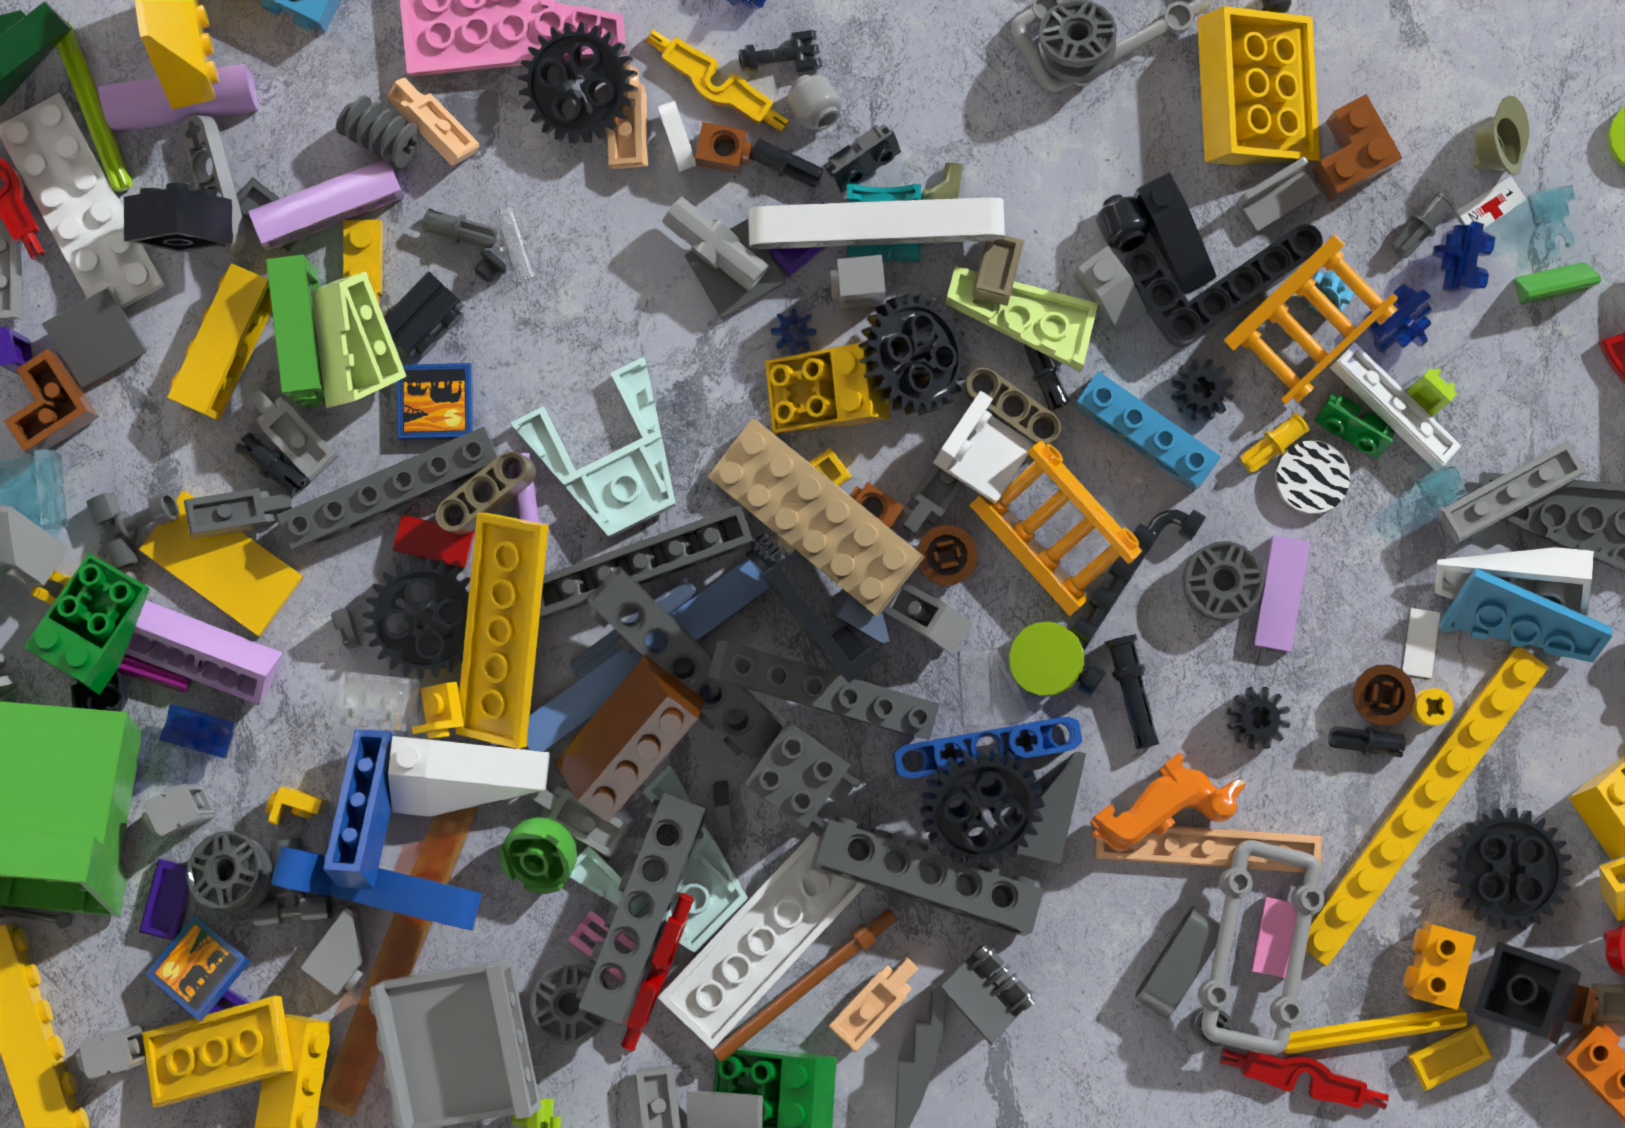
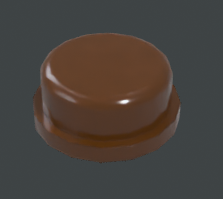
M940 525L930 529L921 538L917 547V551L924 556L918 565L921 573L930 582L940 586H954L965 581L973 573L977 563V547L973 538L964 529L954 525Z
M1390 664L1375 665L1364 670L1356 679L1353 687V703L1357 712L1366 721L1378 726L1393 725L1403 721L1411 712L1415 702V688L1410 677L1402 669Z

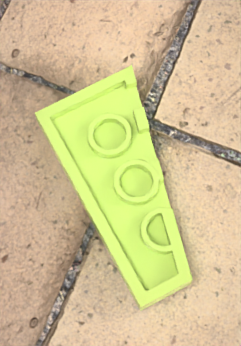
M955 266L945 302L946 305L1079 372L1082 371L1098 303L1014 281L1008 306L972 297L978 272Z

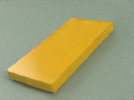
M183 490L176 499L180 512L179 518L165 525L157 524L139 550L254 634L261 637L302 582L304 576L242 531L190 539L184 500L195 497Z
M272 996L207 1014L202 1022L193 1018L142 1032L152 1107L155 1108L294 1071L282 996Z

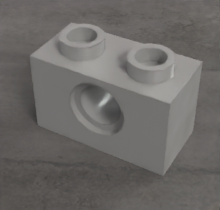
M882 255L837 259V270L830 271L832 300L839 299L840 309L884 304L886 290Z

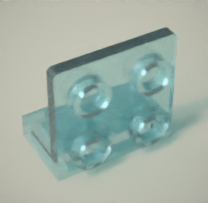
M46 449L34 451L33 457L0 460V504L13 507L43 530L68 528L62 455Z

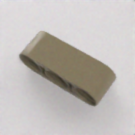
M978 368L969 375L965 384V394L971 403L978 395L973 390L972 382L978 378H985L992 385V392L988 396L993 398L987 408V411L992 416L1033 442L1034 445L1041 440L1046 445H1052L1061 432V424L1054 413L989 368ZM1009 399L1018 401L1022 406V414L1017 417L1006 415L1003 411V403ZM1038 421L1049 423L1052 427V436L1047 439L1037 437L1033 431V424Z
M508 451L499 455L438 505L436 510L438 525L442 529L458 535L472 532L476 527L477 513L486 512L494 514L534 481L536 468L533 462L528 457L514 451ZM515 461H520L522 464L521 474L515 479H510L508 476L509 466ZM486 484H491L493 488L492 497L489 501L482 503L479 499L480 489ZM461 507L464 512L463 520L460 524L453 526L450 521L451 513L454 509Z

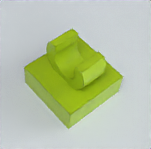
M1430 368L1406 390L1431 417H1434L1457 395L1454 391L1455 384L1453 382L1447 384L1439 376L1441 373L1439 368L1434 370Z

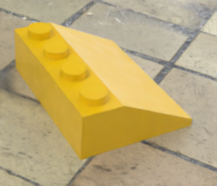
M134 0L141 40L172 110L215 100L213 84L219 83V76L214 61H209V56L214 55V48L209 33H204V28L209 27V20L204 5H200L199 0Z
M1227 6L1220 7L1198 17L1204 162L1228 165L1294 163L1304 156L1309 163L1320 161L1313 18L1310 16Z

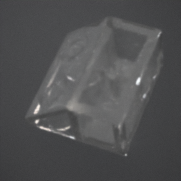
M342 671L330 715L341 716L340 724L369 727L370 720L379 721L378 728L406 731L407 724L417 725L421 699L420 688H422L423 681Z

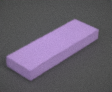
M1275 535L1271 536L1253 646L1291 652L1310 542Z

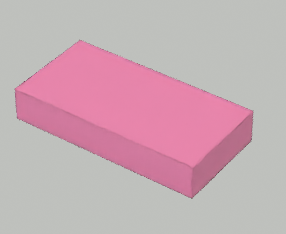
M1264 896L1251 971L1285 978L1297 911H1295L1291 902Z

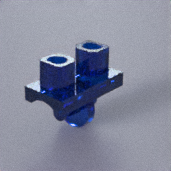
M1472 221L1469 225H1454L1453 234H1447L1445 245H1435L1433 247L1432 255L1442 259L1440 270L1446 272L1442 290L1456 292L1467 289L1478 290L1487 287L1488 270L1476 266L1478 256H1489L1494 250L1496 238L1483 231V223Z
M1402 284L1393 292L1398 297L1393 303L1398 311L1382 325L1375 320L1367 328L1374 337V347L1380 353L1385 352L1396 341L1402 348H1405L1411 342L1419 347L1424 346L1428 342L1424 331L1432 325L1431 321L1426 317L1432 311L1428 302L1431 299V295L1424 289L1417 293L1412 288Z
M170 704L166 723L159 740L226 759L237 722Z

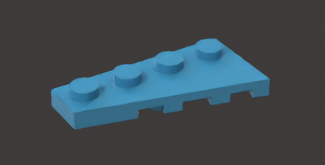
M1477 568L1473 570L1439 622L1440 631L1453 633V629L1470 632L1473 638L1487 640L1488 636L1508 640L1511 646L1524 648L1525 645H1532L1544 648L1545 653L1594 663L1612 637V627Z

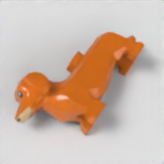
M1179 752L1159 770L1163 777L1154 780L1129 811L1122 812L1118 817H1114L1115 809L1110 804L1096 814L1090 821L1091 826L1096 829L1091 834L1095 839L1104 840L1113 850L1122 852L1140 842L1153 831L1157 836L1163 834L1176 823L1172 817L1186 808L1197 809L1214 822H1224L1236 813L1238 809L1236 798L1246 784L1242 780H1233L1222 788L1217 789L1201 771L1187 769L1182 766L1184 758Z

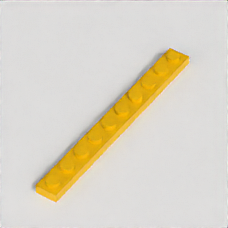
M1516 646L1512 648L1324 902L1322 909L1312 918L1306 947L1308 954L1328 967L1549 668L1546 664L1524 648Z

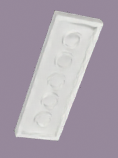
M60 92L0 124V138L86 298L109 286L118 303L124 309L166 286L145 245L124 241V206L117 193L111 188L105 171L66 99Z
M814 832L801 843L658 996V999L712 1050L866 886L811 867L819 842V837Z

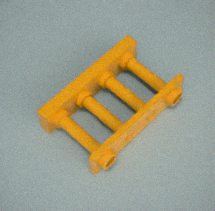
M1336 233L1224 339L1233 351L1240 345L1245 349L1249 347L1290 389L1281 398L1285 404L1292 398L1299 403L1314 388L1309 383L1375 320L1382 325L1397 310L1392 305L1398 299L1394 293L1383 301L1342 259L1345 255L1340 249L1346 244ZM1321 267H1324L1327 271L1332 269L1372 310V313L1357 327L1314 285L1317 281L1312 276ZM1294 293L1300 298L1304 295L1345 337L1329 353L1287 311L1289 307L1285 302ZM1267 319L1272 323L1277 322L1317 363L1302 379L1260 338L1262 333L1258 328Z
M1041 440L1027 451L1035 461L1007 486L996 503L979 495L969 506L1062 609L1071 616L1089 599L1085 594V587L1120 556L1130 564L1142 550L1138 547L1139 542L1135 535L1126 528L1122 529L1062 463L1063 458L1058 450L1050 444L1046 445ZM1045 472L1060 489L1025 521L1018 520L1009 510V504ZM1071 500L1085 517L1050 549L1043 548L1034 538L1035 531ZM1096 528L1111 545L1075 577L1069 576L1060 567V559Z

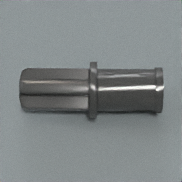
M1437 192L1435 197L1419 214L1412 215V222L1394 240L1391 245L1394 252L1404 259L1408 258L1428 236L1433 237L1435 235V228L1456 208L1454 202L1444 193Z
M429 208L423 219V231L453 238V242L457 244L460 241H464L485 248H493L497 240V230L495 227L467 220L463 214L457 217Z

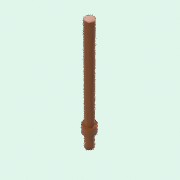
M888 908L866 927L862 924L851 933L853 937L714 1048L712 1052L720 1062H723L862 948L866 951L877 942L875 938L898 920L897 917Z

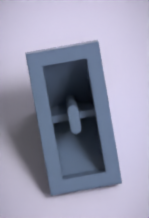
M849 595L837 615V619L881 645L889 644L890 640L883 613L881 612L879 616L874 615Z

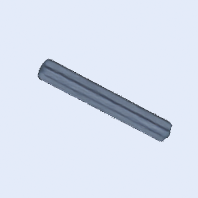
M683 578L657 597L655 601L668 614H671L697 594V590L689 579ZM639 611L633 616H631L629 619H627L625 622L630 623L636 620L639 615ZM616 629L612 630L571 660L569 664L574 673L579 678H582L624 647L616 639L620 633Z

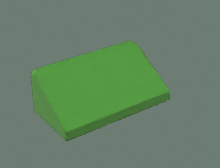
M1585 262L1518 276L1514 279L1519 303H1522V305L1590 290L1602 281L1600 275Z

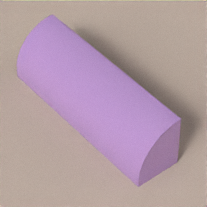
M245 64L216 68L219 83L213 84L215 100L173 110L158 77L97 87L106 122L111 131L116 133L182 123L190 115H203L214 118L259 111L254 75Z
M381 159L249 210V214L265 252H268L286 243L340 224L343 220L353 219L404 198L390 163Z
M146 600L125 654L260 705L275 678L283 652Z

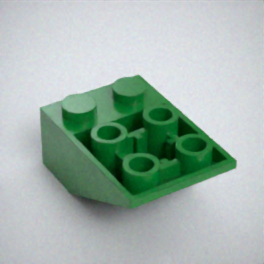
M88 553L24 648L44 663L100 695L122 662L150 588Z
M739 1048L723 1062H720L716 1057L713 1092L763 1095L762 1128H832L837 1057L804 1052Z

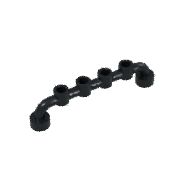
M1177 509L1165 510L1158 513L1147 527L1141 523L1137 526L1133 534L1139 542L1138 547L1142 552L1130 564L1121 556L1115 560L1108 572L1114 576L1107 589L1099 585L1088 602L1089 605L1094 607L1087 620L1079 616L1070 630L1078 637L1083 650L1086 649L1095 636L1102 622L1134 576L1162 530L1169 524L1179 525L1181 529L1178 534L1191 542L1205 521V515L1195 509L1192 510L1190 515ZM1094 664L1089 670L1083 667L1082 673L1079 674L1077 679L1080 682L1077 690L1091 697L1106 672Z

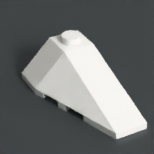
M1553 547L1440 559L1437 561L1435 593L1454 600L1473 570L1477 568L1587 616L1592 584L1594 551Z
M392 736L388 769L392 812L432 817L451 811L545 791L550 753Z

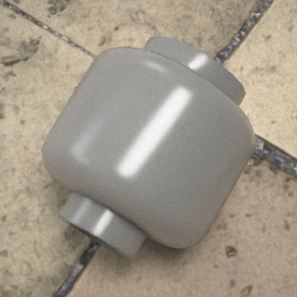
M804 75L799 77L792 84V90L788 95L787 103L800 124L806 129L825 130L832 126L840 116L842 100L825 76Z

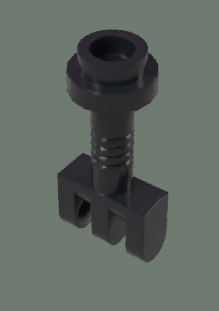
M816 30L791 33L790 40L792 46L755 51L753 44L745 45V49L738 50L741 71L756 74L758 73L759 65L792 60L795 61L797 72L823 67L820 58L806 59V56L820 53L819 45L803 44V42L817 39Z

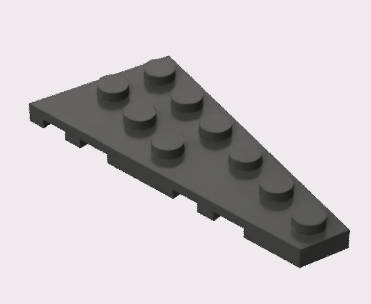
M1480 473L1479 488L1505 474ZM1573 480L1501 520L1562 547L1594 551L1593 560L1625 573V484Z

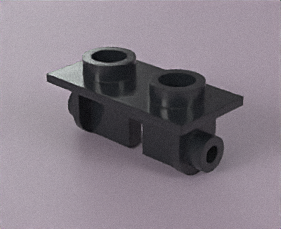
M885 124L880 127L875 125L855 140L857 146L861 149L859 152L855 153L848 144L827 158L829 162L824 165V168L831 178L834 177L841 193L847 190V184L858 185L868 174L880 166L890 163L901 152L893 130L889 131Z

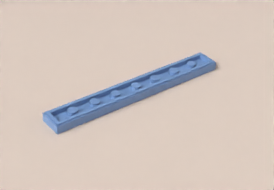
M747 558L672 612L670 616L696 641H699L771 588ZM654 631L647 636L646 645L650 648H659L665 643L666 635L663 632ZM625 648L621 649L529 716L527 747L530 751L545 752L587 722L643 655L638 650L631 654Z

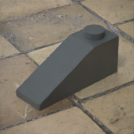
M1075 752L1039 795L1045 803V807L1037 809L1040 811L1043 821L1032 822L1038 833L1037 835L1026 834L1024 837L1029 846L1026 848L1017 844L1015 846L1016 854L1061 864L1086 753Z

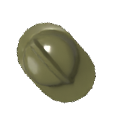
M1509 95L1503 98L1498 106L1495 118L1475 131L1472 163L1475 169H1486L1491 172L1507 171L1513 176L1520 173L1522 159L1529 139V122L1522 103L1516 97Z

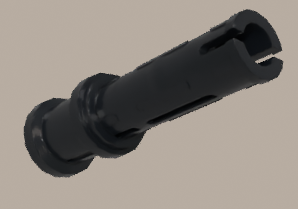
M1136 634L1104 641V645L1110 649L1115 669L1112 672V676L1116 681H1119L1123 692L1129 722L1134 735L1136 749H1141L1160 743L1155 731L1142 675L1145 674V666L1140 664L1135 646V641L1138 638Z

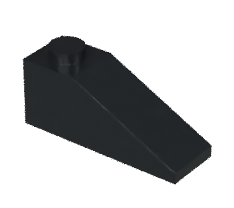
M1168 172L1137 188L1133 197L1139 200L1151 224L1150 233L1183 294L1215 279L1217 275L1192 214L1171 173Z

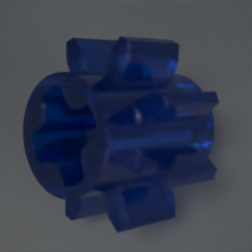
M793 308L791 316L786 318L778 313L777 319L780 323V328H771V334L781 338L777 342L776 348L780 350L786 346L790 348L792 356L796 354V348L801 346L809 351L811 346L807 341V337L817 335L816 329L807 328V324L811 321V315L808 314L801 318L797 316L796 308ZM792 324L798 325V330L804 332L797 335V340H790L789 333H784V331L790 330V325Z

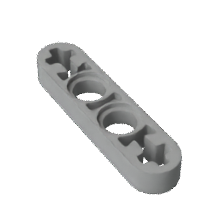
M190 115L184 120L181 133L196 190L211 189L220 193L224 198L232 199V244L214 246L213 248L220 253H238L246 244L247 233L218 126L212 117ZM209 157L213 163V170L210 176L206 172V162Z

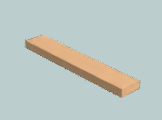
M1172 826L1160 836H1157L1153 831L1140 842L1122 852L1113 850L1104 840L1095 839L1094 858L1231 868L1236 847L1246 840H1254L1313 855L1318 860L1321 869L1322 836ZM1249 855L1246 868L1305 873V868L1252 855Z

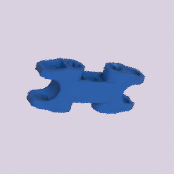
M1059 717L907 744L899 747L892 755L897 775L904 778H918L938 774L935 769L937 766L945 770L950 768L948 760L943 757V751L946 748L955 750L956 756L953 759L957 762L962 761V750H966L970 758L975 757L977 742L983 737H989L995 741L1000 758L1010 751L1015 760L1070 751L1078 747L1083 741L1079 721L1071 717ZM1057 724L1065 726L1069 732L1068 741L1062 746L1056 744L1052 738V730ZM1020 735L1028 736L1030 739V744L1026 745L1025 748L1017 743L1018 737H1021ZM908 750H915L922 757V765L915 772L906 770L902 764V757Z

